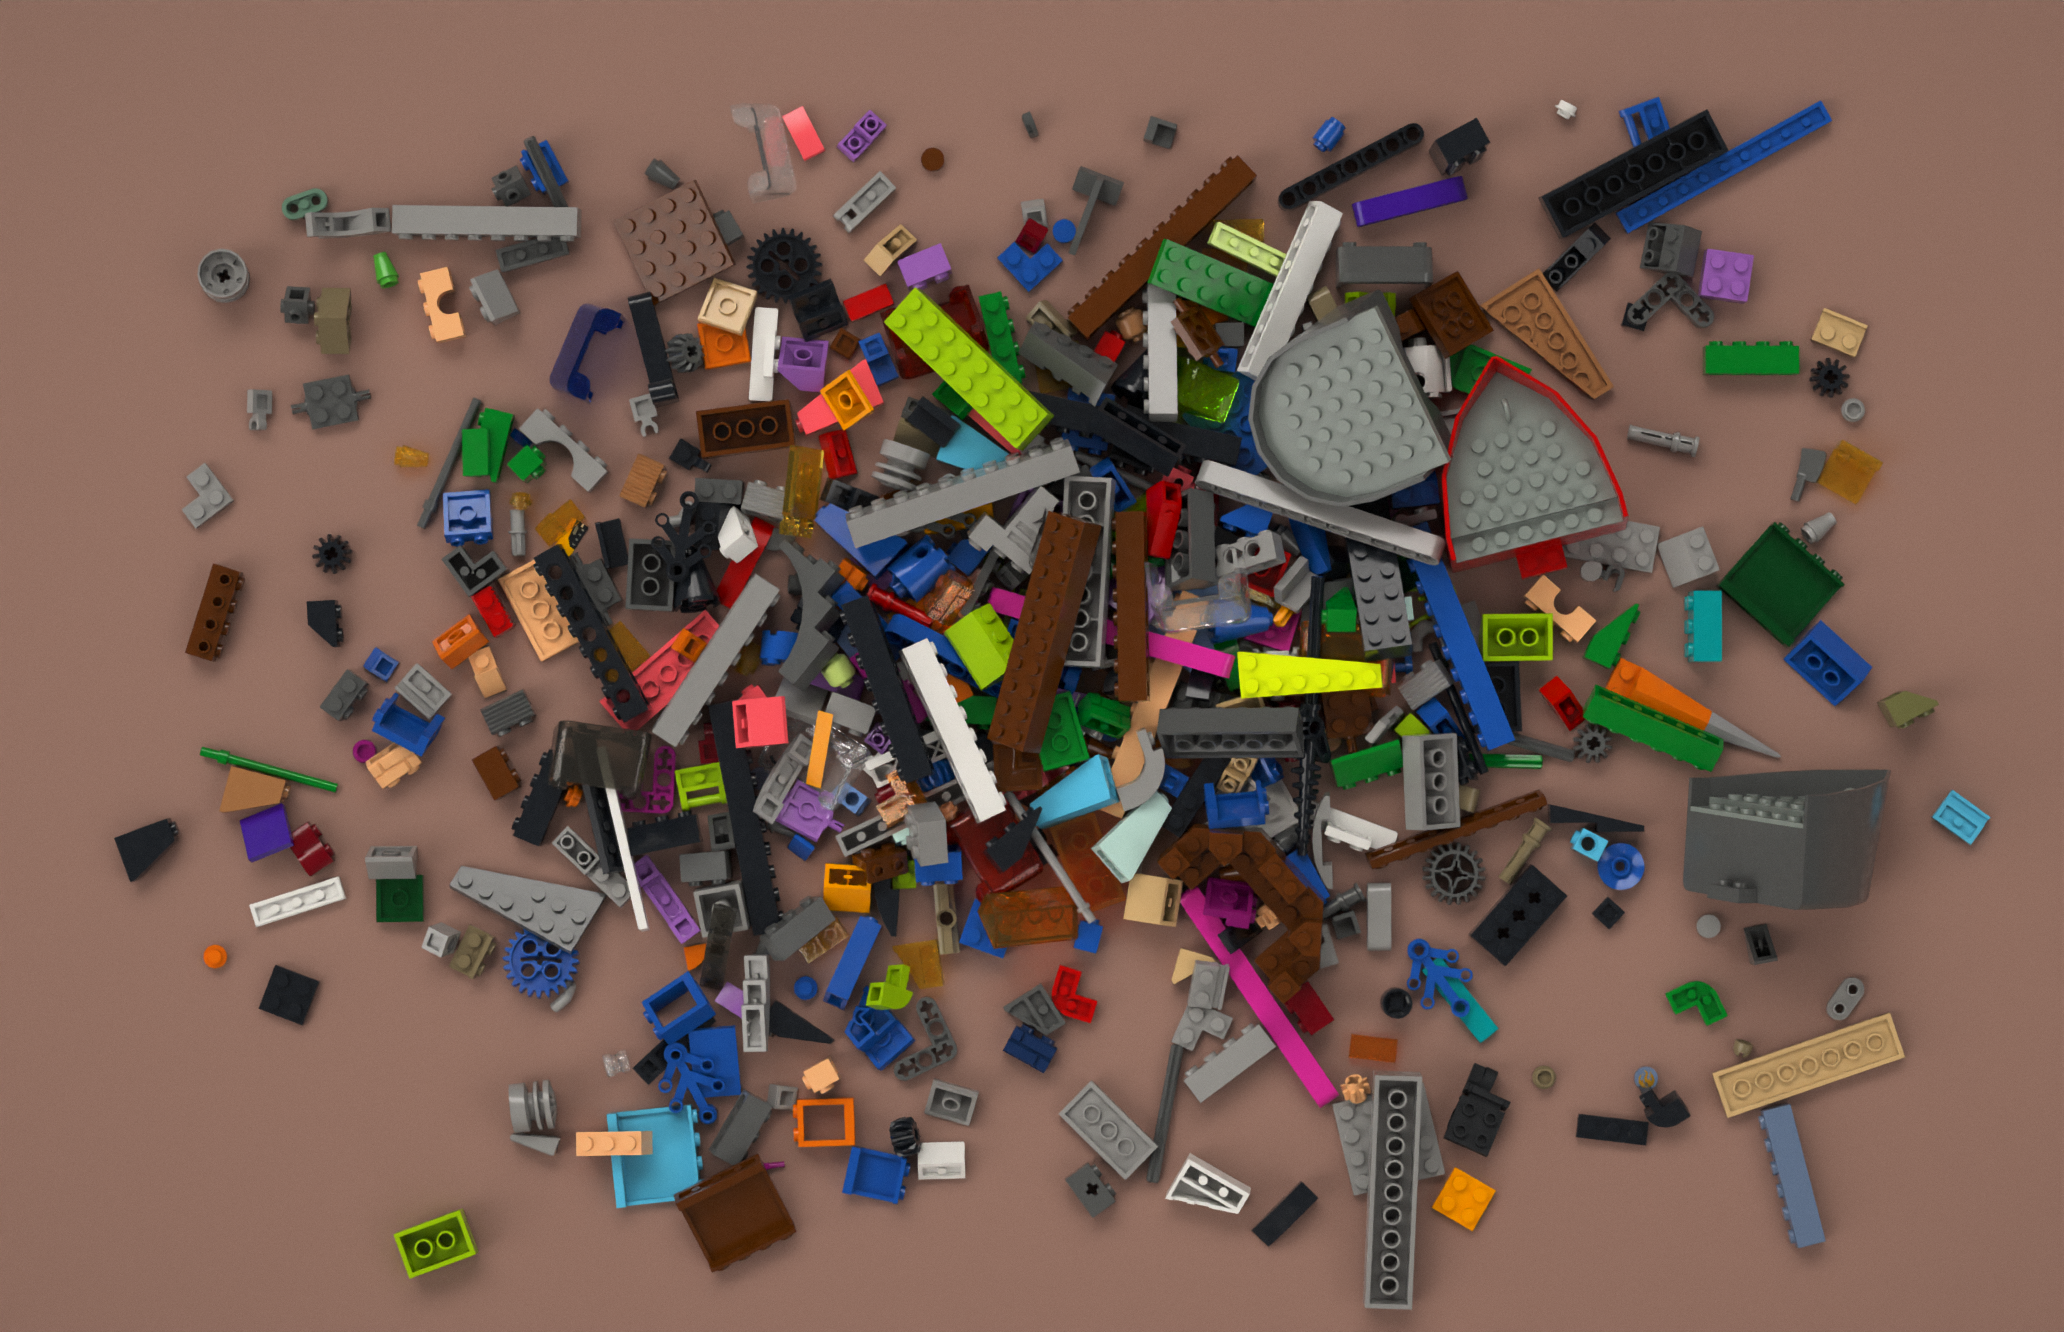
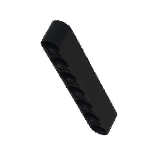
M1410 123L1291 185L1280 193L1278 197L1279 207L1284 211H1293L1417 146L1424 137L1423 128L1417 123ZM1409 129H1415L1418 132L1419 138L1417 140L1408 139L1406 133ZM1388 140H1394L1398 143L1396 151H1389L1386 148ZM1367 151H1374L1378 156L1377 161H1367L1365 153ZM1349 161L1354 162L1357 166V171L1348 173L1344 168V164ZM1328 172L1333 173L1336 176V182L1333 184L1326 183L1324 181V174ZM1311 183L1315 186L1316 192L1312 195H1307L1303 191V186ZM1286 194H1291L1295 198V203L1287 206L1283 203L1282 197Z

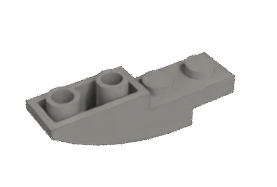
M569 826L552 842L561 853L584 875L589 877L620 908L631 899L627 880L620 873L603 875L598 852Z

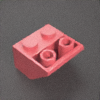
M785 696L732 701L736 748H755L788 743Z

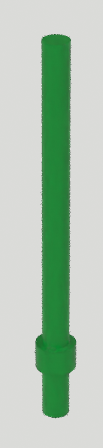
M203 746L200 751V756L215 759L220 764L227 765L229 763L334 793L337 791V783L230 754V751L222 749L217 751Z

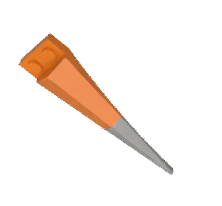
M1619 658L1618 663L1614 666L1605 686L1606 689L1724 739L1725 742L1773 757H1781L1774 750L1643 667L1623 658Z

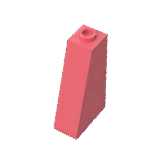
M865 359L850 371L874 409L883 405L884 402ZM822 394L797 413L799 419L795 420L800 433L805 431L806 436L839 423Z

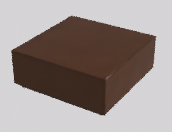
M841 328L829 348L850 360L859 345L858 341H861V339Z

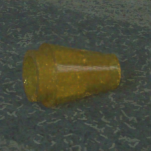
M402 445V447L396 446L394 465H399V468L427 467L429 453Z

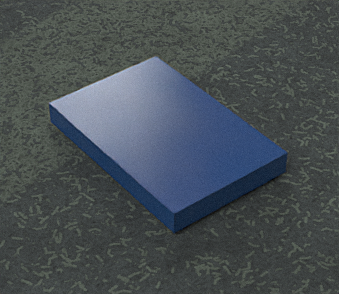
M736 1026L695 1028L689 1032L690 1053L701 1057H711L714 1060V1069L711 1072H704L700 1066L691 1064L692 1071L713 1078L721 1077L725 1081V1088L720 1093L714 1092L709 1086L697 1083L704 1098L740 1095L742 1091ZM705 1061L703 1066L710 1068L712 1064L709 1061ZM717 1081L714 1083V1086L721 1088L722 1083Z

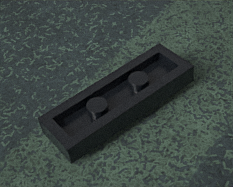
M1578 1113L1575 1137L1646 1146L1649 1122Z

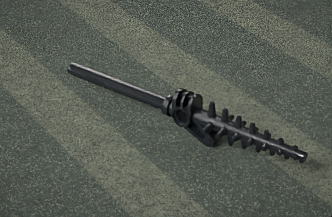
M1311 576L1307 657L1320 658L1321 610H1323L1325 580L1323 576ZM1318 693L1305 694L1304 702H1300L1299 710L1303 719L1305 754L1304 757H1292L1299 760V766L1291 768V772L1299 775V782L1292 783V787L1299 790V797L1293 798V802L1299 805L1298 812L1294 813V817L1298 820V827L1295 828V832L1298 834L1296 848L1298 849V855L1306 856L1308 853L1307 844L1309 843L1308 839L1311 838L1308 832L1312 828L1310 824H1313V819H1310V815L1314 814L1312 809H1316V805L1311 804V801L1316 800L1315 794L1319 793V790L1313 789V786H1317L1319 784L1317 780L1322 777L1321 774L1314 773V771L1321 770V767L1316 765L1315 762L1328 763L1331 760L1325 724L1318 715V711L1321 710V704L1317 703Z

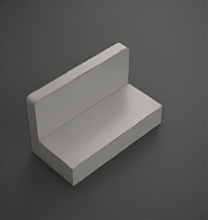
M1300 556L1274 587L1275 602L1296 613H1299L1310 600L1311 576H1318L1309 571L1308 559Z

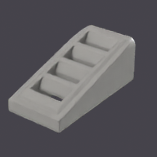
M513 1133L510 1136L511 1141L550 1156L556 1154L561 1141V1137Z

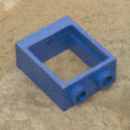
M689 971L642 1002L646 1009L643 1012L645 1018L650 1024L654 1023L655 1025L652 1029L659 1040L664 1039L669 1046L716 1015L698 982ZM690 991L697 1005L664 1027L656 1012Z

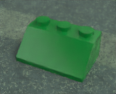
M1398 739L1331 759L1329 764L1336 787L1342 786L1343 790L1356 787L1355 782L1363 779L1365 783L1379 780V774L1387 772L1388 776L1401 773L1400 768L1403 767V755Z

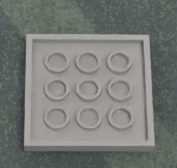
M1423 1082L1418 1180L1445 1174ZM1372 1094L1367 1095L1366 1100L1362 1103L1355 1104L1349 1099L1332 1104L1354 1196L1368 1192Z

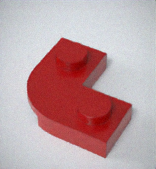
M1059 965L1052 988L1054 1005L1065 1016L1091 1023L1097 1000L1075 994L1082 971Z

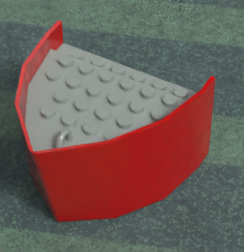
M1498 356L1491 357L1454 420L1447 451L1451 460L1444 464L1442 473L1446 550L1452 573L1516 558L1521 579L1524 580L1567 569L1562 546L1625 530L1629 515L1622 490L1597 436L1557 391Z

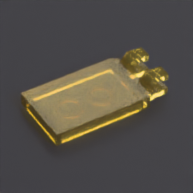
M790 445L782 511L783 520L779 524V534H789L801 538L812 537L813 520L817 518L815 515L818 512L824 459L823 450Z

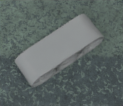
M1367 883V951H1391V883Z

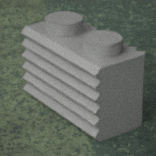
M754 480V483L748 482L741 505V512L786 525L794 494L790 493V490L785 487L777 486L776 489L767 487L768 484L760 480Z
M1430 659L1419 666L1421 671L1416 675L1412 671L1401 678L1403 683L1398 686V689L1412 710L1455 683L1440 659L1435 662Z

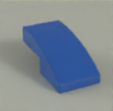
M880 332L858 341L878 387L899 378Z

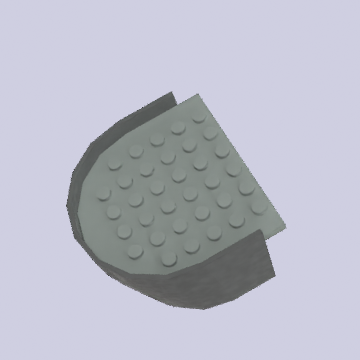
M1380 290L1373 291L1336 307L1268 358L1252 385L1248 420L1257 453L1279 482L1307 500L1337 507L1372 502L1424 481L1438 466L1451 460L1447 452L1451 434L1438 407L1426 397L1402 347L1399 326Z

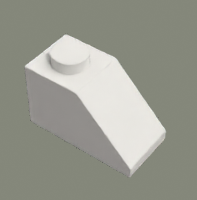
M733 506L730 508L720 530L718 540L721 546L719 550L722 555L738 563L756 549L758 544L749 517Z

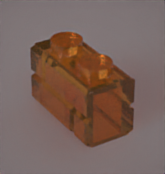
M951 569L948 570L945 575H941L938 578L933 593H928L924 598L925 614L947 627L950 626L975 591L973 582Z

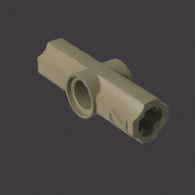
M934 884L940 955L960 953L954 884ZM943 912H950L953 915V922L950 925H944L940 922V915Z

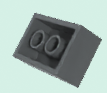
M629 538L625 609L674 612L675 582L666 575L667 563L658 550L652 547L651 539ZM655 540V547H662L663 541ZM665 540L666 548L675 558V545L672 541ZM674 567V569H673V572H674L675 575H676V567Z

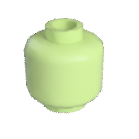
M836 652L821 670V673L831 687L841 686L845 688L854 681L852 677L856 669L845 654H838Z

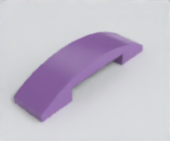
M646 854L635 862L639 885L652 900L680 943H685L699 933L701 930L650 857Z

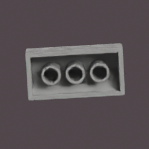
M1457 733L1403 735L1406 830H1434L1460 827Z

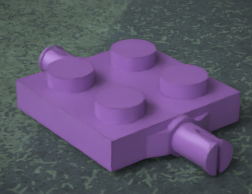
M797 779L793 788L785 796L782 802L784 806L775 820L816 843L827 827L841 833L845 825L833 819V813L839 801Z

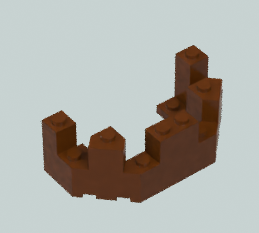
M1194 824L1160 854L1157 863L1172 880L1179 876L1190 890L1194 889L1221 864L1225 867L1230 863L1288 928L1284 934L1254 959V962L1269 977V989L1283 1004L1301 989L1302 984L1320 969L1324 897L1263 828L1229 827L1209 829L1208 825Z

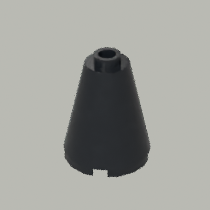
M1147 349L1111 386L1112 391L1118 398L1121 399L1124 396L1129 400L1128 405L1144 410V399H1148V391L1143 389L1144 377H1148V369H1143V355H1148Z
M693 546L689 547L686 550L684 560L698 550L694 549ZM701 559L689 568V575L684 581L675 582V612L680 609L681 613L684 614L703 612L708 605L712 604L713 608L720 605L719 594L704 559ZM676 566V575H680L682 568Z

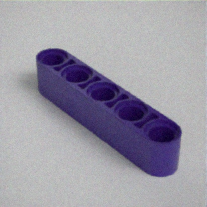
M1457 176L1359 201L1351 205L1357 227H1362L1468 199L1463 177Z

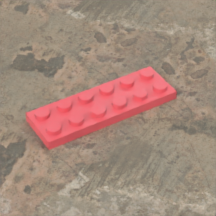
M705 609L685 629L708 644L720 625ZM680 632L633 672L652 709L628 722H623L622 719L618 720L612 708L615 706L611 698L608 700L604 697L599 701L629 737L667 706L694 665L693 661L671 647ZM623 689L619 694V698L622 702L626 703L630 699V694L627 690Z

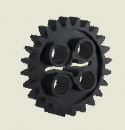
M782 228L781 234H777L775 229H772V237L764 233L765 241L762 242L757 239L759 247L750 248L755 255L747 256L750 261H753V264L747 265L746 268L753 270V273H750L748 278L756 279L752 283L753 287L760 285L759 295L766 291V300H769L773 295L775 296V303H778L779 299L783 298L784 303L787 304L789 295L810 287L811 284H818L814 277L822 276V273L817 271L816 268L822 267L823 264L816 262V259L820 258L821 254L813 253L817 249V245L809 246L811 238L802 240L803 232L795 236L793 228L789 234H786L784 228ZM785 243L791 249L789 254L783 256L777 250L779 245ZM769 252L775 253L784 263L789 261L790 269L800 277V280L797 281L785 269L780 271V264L769 255ZM800 259L805 260L808 263L806 270L797 271L794 267L796 261ZM769 260L775 266L773 271L767 273L762 270V264ZM786 276L791 278L792 283L790 287L784 289L779 286V280Z

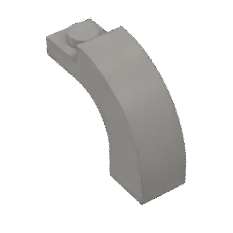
M368 208L339 213L310 212L305 214L307 237H319V239L348 238L391 232L389 208Z
M1145 728L1136 730L1144 754L1143 770L1135 780L1116 787L1124 811L1138 807L1150 799L1157 791L1163 779L1165 769L1162 747L1152 749V746L1156 744L1152 732H1146Z

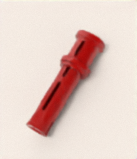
M873 583L867 595L871 596L874 604L882 607L883 611L889 612L891 610L928 628L932 627L933 620H935L934 615L898 599L894 592L889 593L879 588L876 583Z

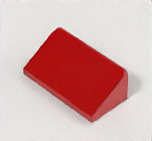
M886 283L843 301L852 323L895 305Z
M846 430L831 431L818 436L829 478L836 480L858 474Z

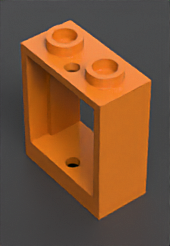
M854 1097L797 1099V1104H793V1118L798 1119V1128L793 1129L794 1142H798V1147L848 1146L856 1144ZM844 1104L845 1139L805 1140L804 1106Z

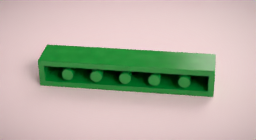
M1596 684L1583 708V718H1586L1588 722L1607 727L1609 731L1615 734L1621 733L1628 736L1629 739L1636 743L1642 742L1649 745L1657 752L1663 751L1670 754L1678 761L1684 760L1691 763L1699 770L1712 772L1723 751L1724 739Z

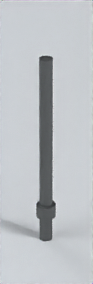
M473 397L429 499H426L422 506L424 510L417 526L426 529L432 513H435L439 505L437 504L438 499L462 447V429H470L482 402L479 399Z

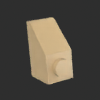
M900 224L876 244L864 261L881 276L911 248L917 239Z

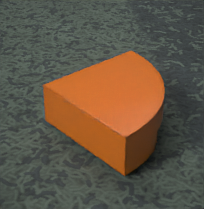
M707 943L684 947L688 971L698 967L703 962L707 954Z

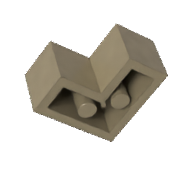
M322 288L321 297H317L316 302L318 312L314 313V326L319 328L316 331V344H320L321 354H349L352 340L350 328L352 311L351 289Z

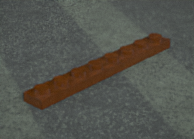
M1538 789L1460 818V827L1427 830L1364 854L1372 869H1381L1393 861L1406 860L1412 854L1428 852L1434 846L1450 844L1454 839L1461 836L1468 837L1474 835L1480 829L1493 828L1499 822L1515 820L1521 814L1527 812H1537L1543 806L1548 805L1546 797Z

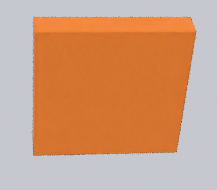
M703 323L697 324L700 343L703 346L702 353L705 355L703 357L705 370L751 362L746 328L742 336Z

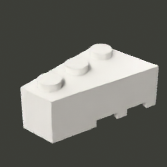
M1190 1153L1168 1189L1165 1199L1179 1200L1188 1204H1198L1238 1214L1250 1195L1251 1188Z

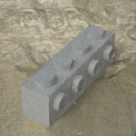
M1253 1023L1247 1025L1241 1030L1243 1035L1236 1040L1234 1037L1230 1038L1222 1044L1223 1050L1217 1054L1215 1051L1211 1052L1203 1059L1205 1061L1203 1065L1199 1068L1194 1065L1184 1073L1187 1076L1183 1079L1200 1103L1276 1047L1258 1023L1255 1026Z

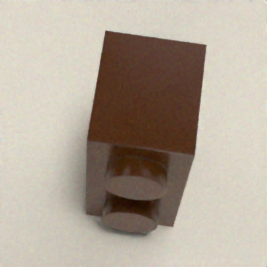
M498 746L472 759L494 801L520 788L519 782L522 781L515 768L511 770L507 763L510 758L504 748L500 749Z

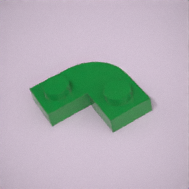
M1687 982L1664 993L1674 1015L1696 1005L1706 1026L1728 1016L1717 992L1704 982Z

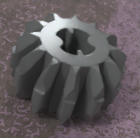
M686 333L675 335L673 339L667 342L669 348L665 352L669 354V358L666 361L671 362V369H677L678 373H690L697 370V367L703 364L701 358L705 355L701 352L703 346L698 344L699 338Z
M1586 724V733L1578 729L1577 732L1582 737H1573L1574 742H1580V745L1574 746L1573 750H1582L1577 756L1579 759L1587 754L1586 763L1591 762L1592 755L1594 761L1599 763L1600 758L1598 754L1603 758H1607L1608 755L1603 750H1612V746L1605 745V742L1611 741L1612 737H1603L1608 731L1606 728L1598 733L1599 724L1594 725L1593 732L1591 726ZM1594 737L1596 738L1595 742H1598V746L1590 750L1587 740H1592Z

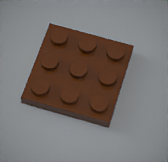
M1458 271L1409 298L1445 359L1494 331Z

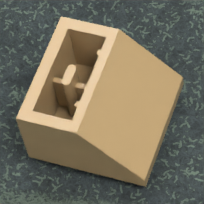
M1135 873L1129 881L1123 919L1176 927L1183 881Z

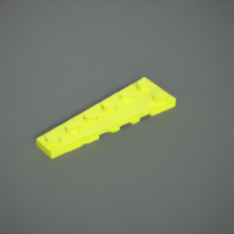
M1237 652L1241 699L1383 687L1381 663Z

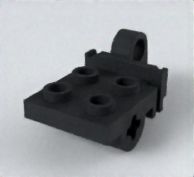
M1474 1063L1465 1087L1462 1090V1093L1467 1096L1462 1094L1459 1097L1443 1137L1485 1157L1490 1152L1505 1115L1504 1112L1499 1110L1505 1111L1511 1103L1489 1093L1495 1083L1498 1071Z

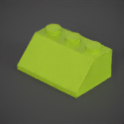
M988 603L970 612L944 632L981 691L1003 680L1014 641L991 604Z
M1553 613L1482 614L1478 649L1483 661L1553 660Z

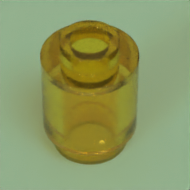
M752 641L747 647L743 645L739 652L741 657L735 665V671L745 677L748 674L754 675L762 661L759 659L761 646Z

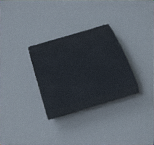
M831 278L788 296L805 342L848 325Z

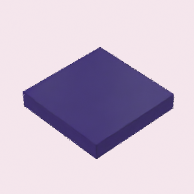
M282 803L240 820L248 860L251 863L294 846L286 808Z

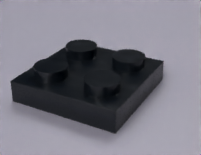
M275 965L258 1009L304 1025L320 981Z

